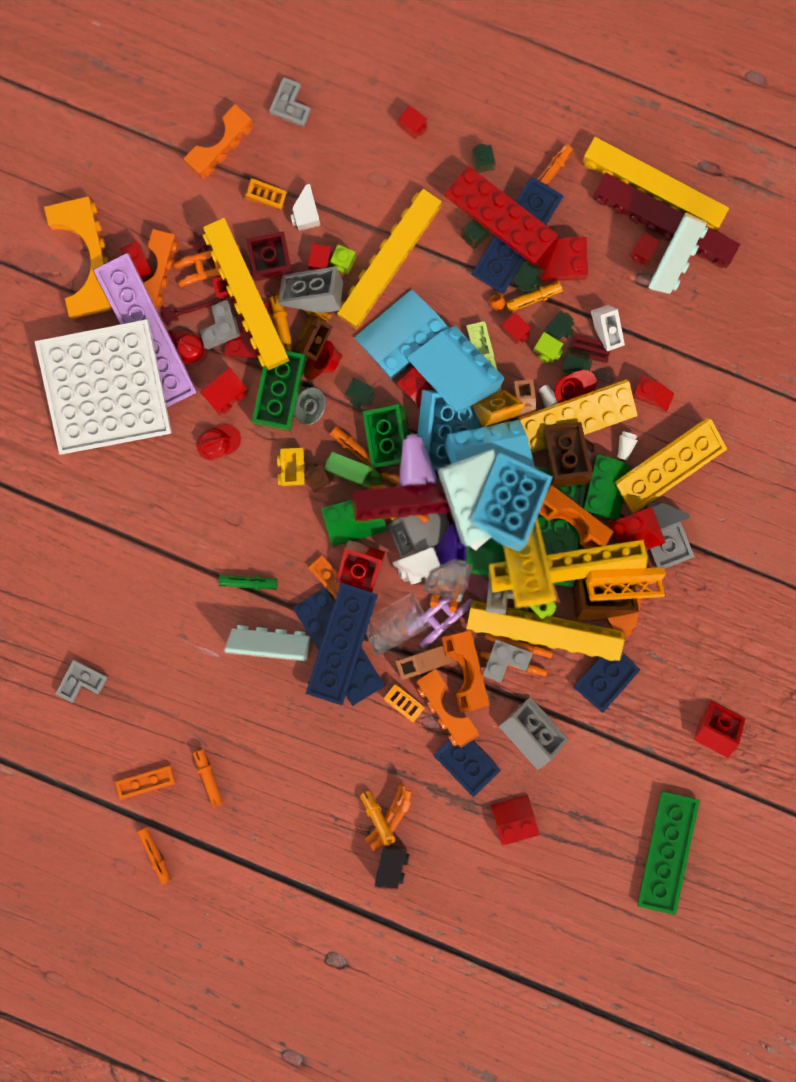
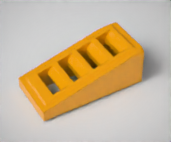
M251 178L244 199L281 210L287 191ZM254 187L257 188L255 195L252 194ZM261 189L265 190L263 198L259 196ZM269 191L272 192L270 200L267 199ZM276 193L280 194L277 203L274 202Z
M396 683L383 698L412 722L425 709L423 705ZM397 691H399L400 694L394 701H392L391 698L393 697V695ZM404 695L406 699L400 706H398V701ZM410 700L412 704L408 707L406 711H404L403 707ZM416 705L418 707L412 716L408 713Z

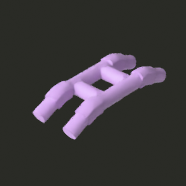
M447 592L438 600L437 607H430L407 628V631L413 634L428 621L435 630L419 643L425 649L471 608L473 600L471 598L468 599L456 612H450L448 602L452 593ZM442 608L449 617L440 624L433 615Z

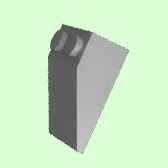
M337 267L282 275L278 304L280 306L319 313L339 311L343 281Z

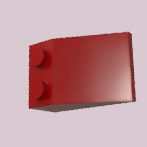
M587 237L556 239L535 265L528 262L529 282L586 280L588 276Z
M415 367L397 383V387L419 410L422 390L436 391Z

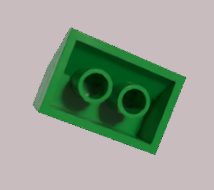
M397 404L362 412L372 469L400 466L403 440L407 439V436L410 435L405 406Z
M596 455L592 464L593 476L587 485L583 509L594 516L614 521L619 520L623 498L614 482L630 472L632 466L617 459Z
M351 500L321 508L332 547L348 543L349 540L355 541L387 532L385 520L355 521Z

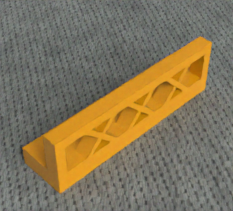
M664 567L591 571L585 581L590 601L664 597L665 595L662 579L666 573ZM648 584H656L658 591H652L646 586ZM630 585H636L641 589V591L633 592L628 587ZM612 586H618L623 591L621 593H615L610 588ZM593 587H600L605 592L603 594H595Z

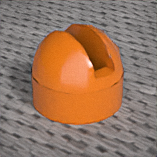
M496 294L489 299V303L494 310H502L505 307V299L502 294Z

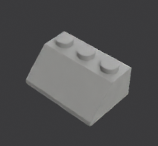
M531 697L524 701L499 725L500 729L537 770L550 762L569 740Z

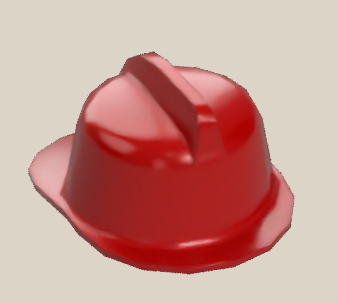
M181 329L173 330L169 333L184 363L197 365L205 360L208 349L204 348L201 337Z
M327 340L317 361L311 359L306 361L303 373L306 379L313 380L322 373H331L337 369L343 355L334 349L331 341Z
M579 370L570 375L560 377L553 390L555 399L558 403L594 391L597 384L596 377L589 370Z
M227 424L219 425L200 434L196 444L197 451L200 456L208 460L221 458L238 449L241 443V436L234 426Z

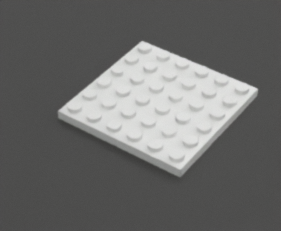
M148 319L35 341L59 455L172 433Z

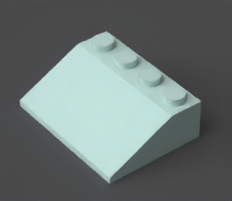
M685 212L650 281V289L669 294L672 289L677 290L681 282L678 279L681 272L685 274L690 264L687 262L690 255L694 256L699 247L696 244L699 237L704 238L708 230L705 227L707 222Z
M493 449L437 469L461 543L466 546L490 537L470 523L496 460Z
M237 625V629L232 628L225 647V652L307 660L310 636H306V632L295 631L293 635L287 634V630L275 629V633L268 632V628L256 627V631L248 630L249 626Z

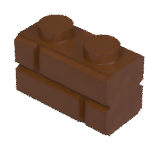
M308 316L292 351L305 354L307 359L317 361L333 327L320 318Z

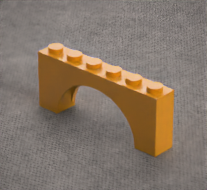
M88 196L44 207L48 225L52 230L63 229L76 233L84 239L90 252L91 269L86 283L77 293L65 298L69 317L72 320H78L114 311L94 272L95 269L109 262L108 256L105 257L104 254L106 249L104 238L100 236L102 226L100 220H97L95 213H98L96 203L92 202Z

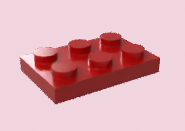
M231 299L240 336L226 342L224 355L259 360L260 351L258 348L254 349L250 338H253L250 331L246 332L242 323L245 318L242 313L238 314L234 306L237 303L236 299ZM263 302V304H264V306H265V308H266V310H267V312H268V311H269V303Z

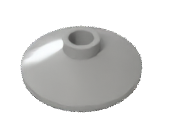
M313 387L307 388L299 395L295 416L300 423L311 425L322 417L326 407V398L321 390Z

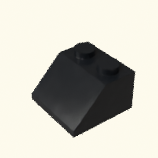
M393 844L383 846L374 887L398 889V885L403 884L405 873L402 872L403 865L408 864L410 855L406 853L407 848Z

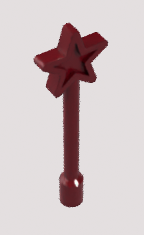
M194 231V239L189 241L188 244L196 246L198 253H200V250L207 252L205 247H210V245L206 244L203 234L199 236ZM212 258L207 259L212 269H215Z
M214 298L212 301L176 311V307L167 310L162 306L163 314L160 317L169 328L172 321H179V318L176 316L216 305L224 300L223 298Z

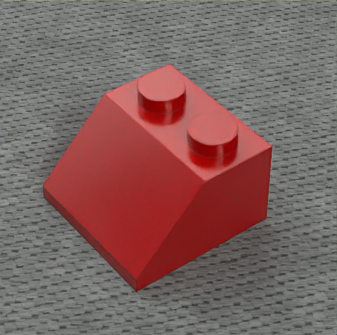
M228 368L201 390L200 393L220 415L221 413L226 414L232 409L231 405L236 401L241 402L247 396L248 389L232 369Z
M652 507L610 523L616 541L619 544L643 540L646 550L666 543Z
M349 540L345 547L335 582L373 592L386 552Z
M711 700L697 726L694 740L729 758L739 746L746 719Z
M528 795L490 805L502 846L540 835Z

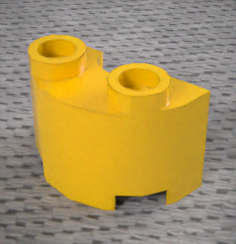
M280 449V455H277V465L281 467V473L278 474V485H305L304 449Z

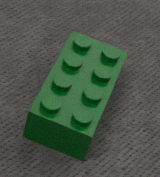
M285 351L289 359L288 362L270 370L263 366L252 423L256 426L292 432L307 358L305 354Z

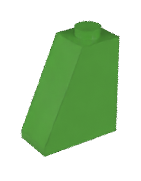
M331 452L330 457L326 460L324 468L326 471L364 489H370L372 484L381 485L384 480L382 479V474L371 467L337 453Z

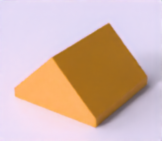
M505 390L472 405L482 427L515 418L525 407L522 401Z

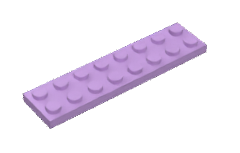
M126 253L95 269L94 272L120 324L149 320L167 407L198 393L130 254Z

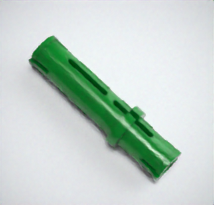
M219 575V587L255 588L257 591L260 589L277 590V578H264L260 575H256V577Z

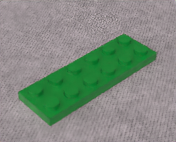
M664 791L660 792L637 901L638 907L676 915L700 803L699 799Z

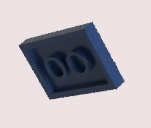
M621 653L620 661H610L604 657H599L573 688L603 713L641 669L623 653Z
M449 739L433 754L473 798L501 771L473 740L460 748L458 744L454 746Z

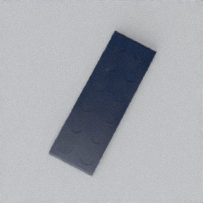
M531 176L516 203L547 225L564 195ZM494 236L471 276L504 295L524 263L525 258Z
M341 583L305 694L341 706L343 705L378 594Z
M326 588L293 607L318 650H320L335 603ZM362 647L346 693V697L352 706L385 687Z

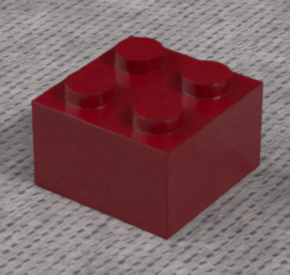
M284 231L246 239L255 281L293 273Z

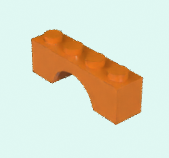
M236 104L222 117L225 124V134L222 140L217 145L207 148L196 145L183 159L185 164L202 180L205 177H209L213 173L214 167L218 163H222L226 159L227 153L231 149H235L240 143L239 140L244 135L247 136L253 129L252 119Z
M152 229L148 248L157 257L158 267L154 276L144 282L158 310V306L161 307L164 296H162V292L168 286L169 278L167 275L168 271H171L173 268L174 260L172 257L173 253H176L178 250L179 242L174 234Z
M553 485L548 488L539 514L549 521L560 518L571 523L579 534L580 545L586 549L606 546L613 531Z
M471 630L441 637L446 656L455 659L463 670V685L456 693L460 713L490 706Z
M436 669L416 681L419 685L416 689L422 698L427 697L429 700L428 707L433 714L437 712L440 717L438 722L444 730L446 728L449 730L451 735L448 737L454 746L458 744L462 748L480 735L468 717L456 718L445 711L443 695L448 686Z

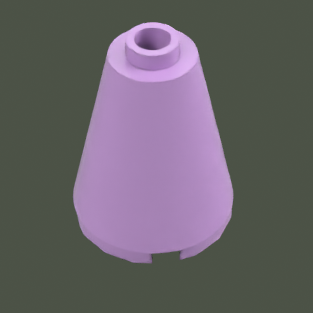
M417 434L408 435L407 439L403 440L399 486L438 483L423 438L418 437Z

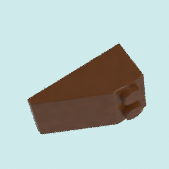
M575 422L543 427L548 473L552 477L551 485L555 488L589 484L593 471L582 423Z
M586 578L575 579L572 592L576 620L596 621L639 612L637 598L590 601ZM635 585L628 587L633 592H636ZM612 586L610 588L615 593H621L623 591L618 586ZM593 587L595 594H603L605 592L600 587Z

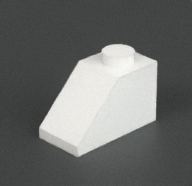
M310 184L305 186L293 206L294 214L291 215L293 226L297 225L299 231L320 226Z
M606 305L592 310L594 328L606 351L624 346L618 309Z
M433 547L393 562L395 567L417 577L425 576L426 579L437 575L436 571L441 569Z

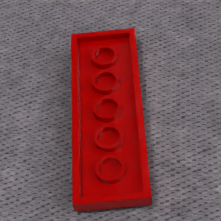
M469 165L444 194L447 199L532 265L539 261L558 237V234Z

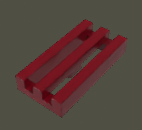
M577 335L574 336L570 355L608 363L610 351L577 343L579 341L605 348L601 341ZM575 348H580V349H584V350L596 352V353H599V354H603V355H605V356H604V358H603V357H599V356H595V355H591V354H587V353L575 351Z

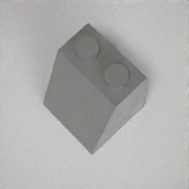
M447 513L428 514L427 516L430 519L426 523L416 516H408L406 518L400 517L388 524L401 559L437 546L451 526Z

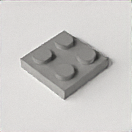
M681 521L662 528L661 531L666 543L649 549L656 568L664 567L665 569L694 558Z

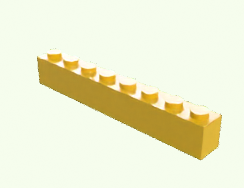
M594 137L582 162L585 163L587 168L591 170L596 169L603 176L605 173H608L683 214L687 212L707 222L706 226L715 231L718 230L729 210V207L597 137Z
M424 189L414 195L411 207L403 211L400 223H395L392 227L389 239L383 240L379 247L381 250L378 255L374 254L372 256L367 271L363 270L358 277L360 281L356 286L353 285L350 288L347 300L341 302L340 310L337 313L338 318L356 330L442 206L441 200Z
M225 218L203 227L205 230V234H203L204 240L207 245L211 244L213 251L210 253L215 263L218 261L220 263L219 273L222 279H227L229 283L226 286L230 297L235 296L237 301L234 306L238 314L242 313L245 318L242 321L246 332L250 331L253 338H250L254 349L258 348L261 355L258 358L262 367L266 366L270 370L288 362V356Z
M643 540L546 555L552 583L587 578L591 571L646 568L648 558ZM507 563L489 564V579L492 593L512 590Z
M472 601L467 629L473 632H485L495 637L504 636L514 641L523 640L533 645L542 644L552 649L561 648L572 653L580 652L591 657L599 656L610 661H620L625 640L624 631L552 616H546L541 619L536 613L506 607V614L487 613V603Z

